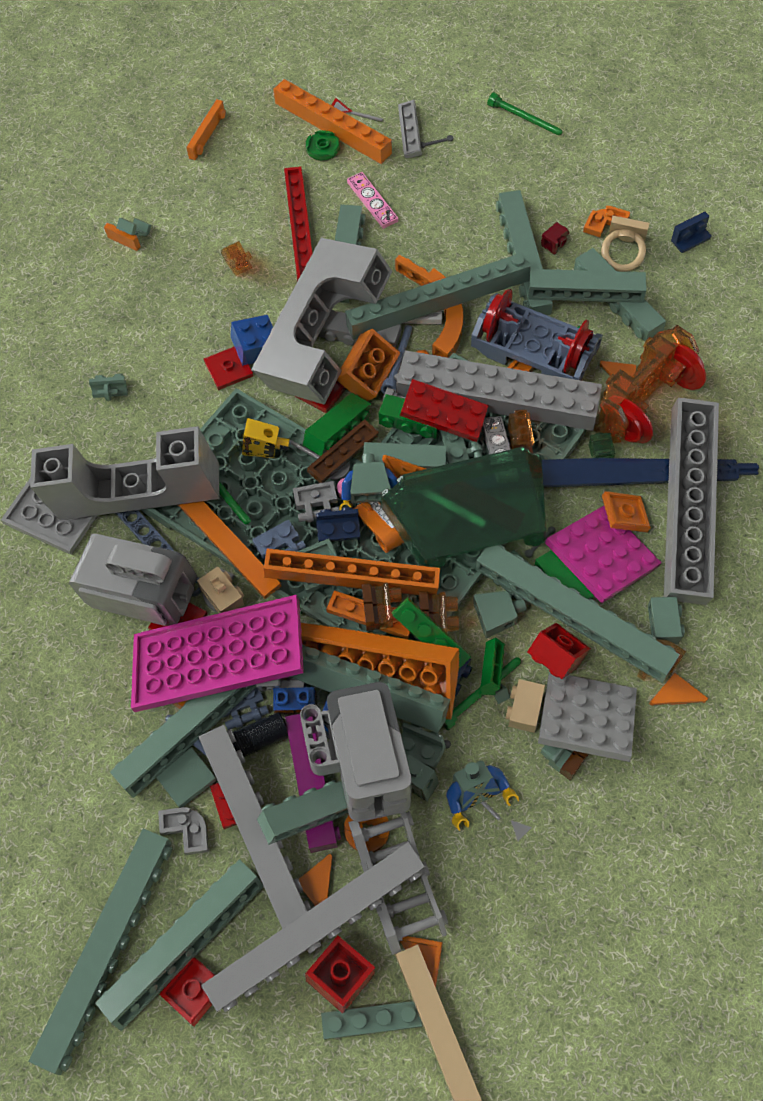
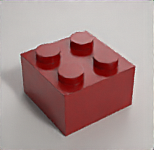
M554 623L540 631L527 653L532 656L535 662L547 667L553 676L563 679L580 666L591 648L558 623Z
M337 936L308 969L305 977L309 985L343 1014L373 978L375 967L340 936Z

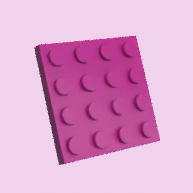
M605 506L548 537L545 541V544L601 604L657 569L662 563L630 530L611 528Z

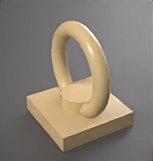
M612 216L609 235L605 238L601 248L602 257L619 272H628L637 268L643 262L646 255L645 240L650 223ZM619 238L625 242L636 241L639 252L633 262L618 264L611 259L609 246L614 239Z

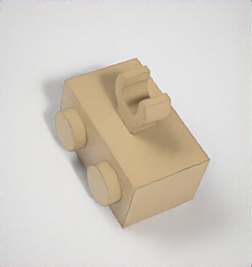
M216 567L197 580L202 593L218 614L245 606L242 599L244 594L241 589L231 584L232 579L226 571L222 572L219 567Z

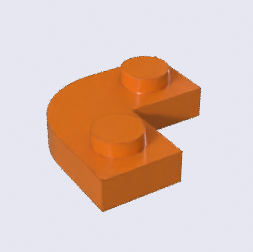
M606 206V209L597 211L593 210L587 219L583 232L601 237L605 226L611 225L612 216L629 219L630 212L613 206Z

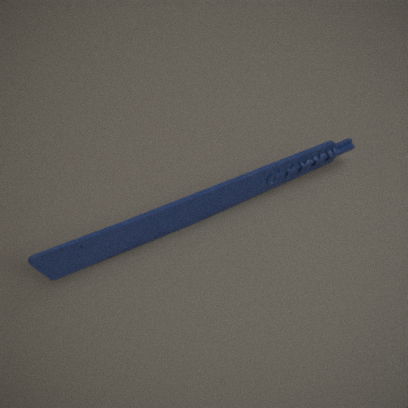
M578 458L514 461L518 482L497 484L491 462L452 463L436 486V491L442 493L450 476L479 491L668 483L669 459ZM717 459V481H737L739 475H758L759 465L757 463H737L735 459Z

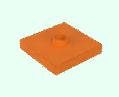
M606 491L602 494L611 528L648 533L651 527L641 496Z

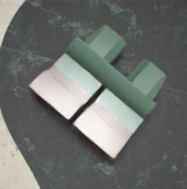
M544 745L540 752L549 760L548 765L569 781H571L589 755Z

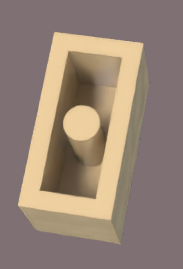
M519 679L518 685L513 686L510 699H514L513 707L508 706L505 719L510 720L508 727L535 733L545 685Z

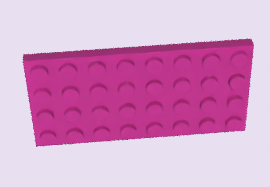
M297 595L134 634L131 709L134 712H139L304 673L300 605Z

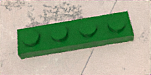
M408 597L392 612V616L421 642L459 648V668L471 658L470 653Z

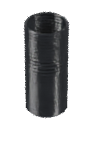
M275 712V714L273 713V715L271 714L259 721L239 728V730H234L233 735L236 742L232 744L235 751L241 750L243 757L255 753V751L258 752L273 744L275 745V743L277 744V742L279 743V741L281 742V740L283 741V739L285 740L289 736L280 713Z

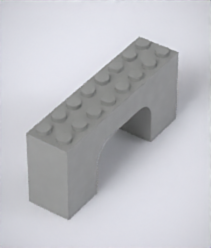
M320 238L251 369L270 389L325 404L342 370L325 350L313 348L312 346L329 313L337 303L345 299L377 303L392 273L391 268L378 249Z
M196 426L156 432V458L149 460L99 465L87 461L74 444L32 449L30 488L59 520L220 499L219 462L200 428Z

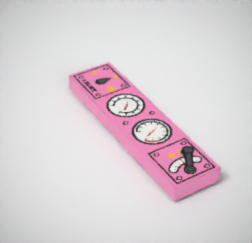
M363 172L347 179L349 186L383 229L398 222L396 214Z

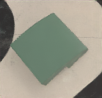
M191 747L156 777L179 808L184 807L217 781Z

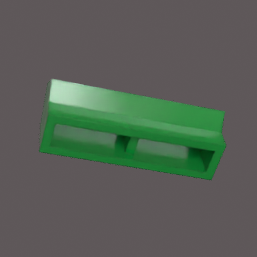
M496 637L487 641L485 645L480 685L482 695H496V691L500 689L505 644Z

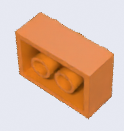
M370 329L359 335L340 368L342 371L337 381L351 393L366 401L376 398L383 381L390 373L400 352L374 329Z

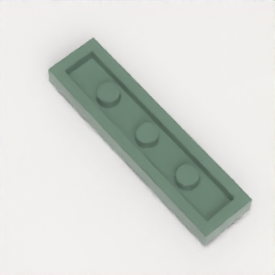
M414 1001L348 1009L343 1014L340 1011L321 1013L324 1040L422 1027V1021Z

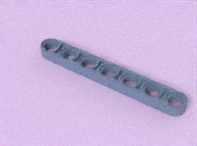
M139 510L115 513L142 544L151 546L154 541H160L162 544L159 548L174 551ZM129 515H137V519L135 521H127V517ZM141 528H149V532L146 535H139L138 532ZM199 587L194 591L192 597L202 592Z

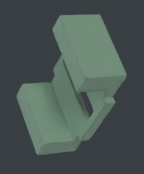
M119 218L116 228L130 235L146 236L150 233L152 225L137 218H134L133 222Z

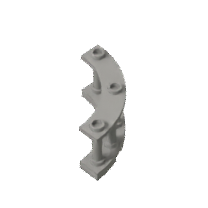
M409 811L399 813V818L367 829L365 827L360 828L359 823L354 820L348 822L364 872L376 865V862L383 860L408 842L420 859L410 827L414 823ZM402 826L404 827L408 841L374 853L372 851L368 852L365 842L369 841V838ZM425 861L422 862L425 867L421 870L423 875L420 876L425 893L390 905V903L385 904L382 897L380 899L383 903L376 907L392 955L401 952L399 941H402V938L436 925H438L442 937L447 935L445 925L448 924V920L444 910L439 911L426 877L430 873ZM429 902L434 916L401 928L398 926L393 927L390 918H393L394 914Z

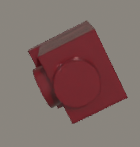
M556 222L542 234L541 246L555 255L558 247L562 248L566 244L569 230Z

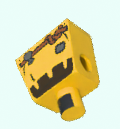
M247 418L243 435L242 455L274 458L276 449L288 451L290 439L278 437V426Z

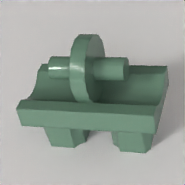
M115 374L113 377L108 378L103 375H96L95 379H89L93 398L105 397L106 401H111L113 396L128 395L123 374Z

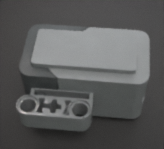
M92 534L73 572L69 585L85 604L94 609L169 626L178 624L180 618L184 616L194 593V585L198 577L187 558L179 552L100 534Z
M374 682L335 690L327 697V711L321 712L320 708L313 704L304 706L300 712L310 768L318 776L340 772L350 818L356 822H362L406 812L411 806V774L389 687L383 682ZM308 717H316L314 721L306 720ZM324 725L328 728L330 740L328 742ZM317 732L318 741H314L312 733ZM319 758H323L326 760L322 764L315 763V761Z

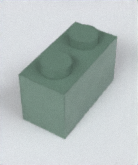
M651 597L648 603L651 635L663 645L679 644L681 638L684 637L685 630L684 625L680 624L682 607L678 604L677 597Z

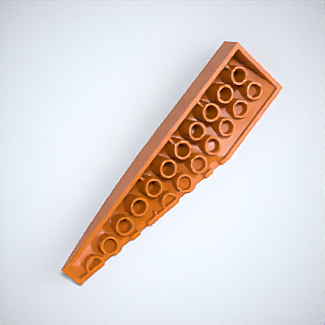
M301 623L302 645L315 648L326 654L337 656L345 661L356 663L364 668L377 671L383 675L399 679L402 682L451 699L446 719L451 720L459 671V648L350 629Z

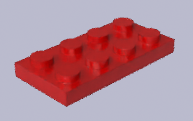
M412 379L400 416L477 442L488 405Z

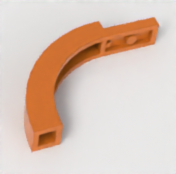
M401 255L395 259V270L420 286L446 278L435 268L427 272L425 268L419 267L410 259ZM462 304L444 309L446 317L445 326L440 336L432 344V355L449 358L452 353H456L463 330Z

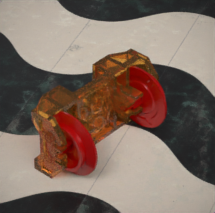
M679 325L660 331L653 338L649 337L643 345L644 351L640 356L641 363L637 367L638 371L632 377L620 369L615 375L612 374L607 379V387L600 403L599 421L594 428V432L609 443H620L626 440L643 444L652 439L653 427L646 415V409L649 405L644 401L663 382L671 388L677 383L679 386L689 390L700 389L705 384L706 372L704 364L698 356L700 350L694 336Z

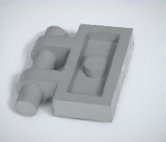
M334 481L293 488L297 510L305 509L306 513L298 514L299 522H314L316 513H319L321 510L312 511L311 507L323 505L324 509L339 511V506L330 508V504L338 503Z

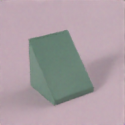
M500 684L501 688L496 691V695H493L498 704L510 699L508 690L503 684Z

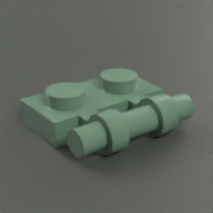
M440 430L443 446H446L448 466L452 463L469 462L470 457H474L476 462L483 460V449L479 445L478 440L474 442ZM470 441L471 448L466 449L464 442Z

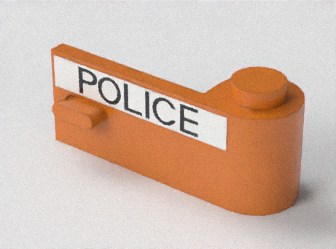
M378 501L363 502L353 508L358 509V517L375 534L379 546L385 553L408 541L409 531L407 527L403 524L400 525Z

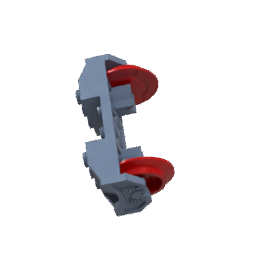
M507 289L503 295L496 293L490 297L489 303L486 304V309H483L474 327L471 347L479 350L487 358L506 365L509 358L541 370V374L582 381L587 367L600 348L603 335L599 333L593 334V330L589 329V320L587 319L580 328H577L512 302V290ZM484 332L487 333V342L481 339ZM572 368L576 369L574 377L567 375Z

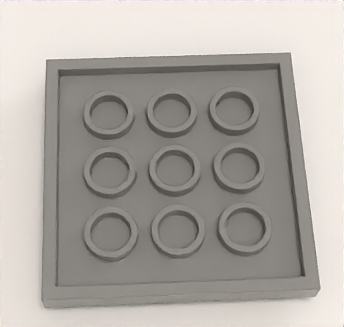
M30 477L2 517V523L72 555L98 515L59 520L30 488Z
M549 672L538 744L630 762L632 757L637 688L571 675L561 679Z

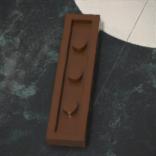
M364 419L307 467V472L319 483H324L364 449V442L371 443L376 439L379 431Z

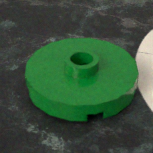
M317 131L314 135H309L306 140V152L316 160H329L335 157L340 150L339 138L330 131Z

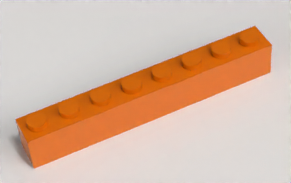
M284 79L273 89L277 105L321 130L333 132L340 141L376 162L382 164L392 154V139Z
M266 549L264 578L362 589V584H370L371 587L375 586V590L413 595H419V592H428V594H432V597H436L439 586L440 568Z

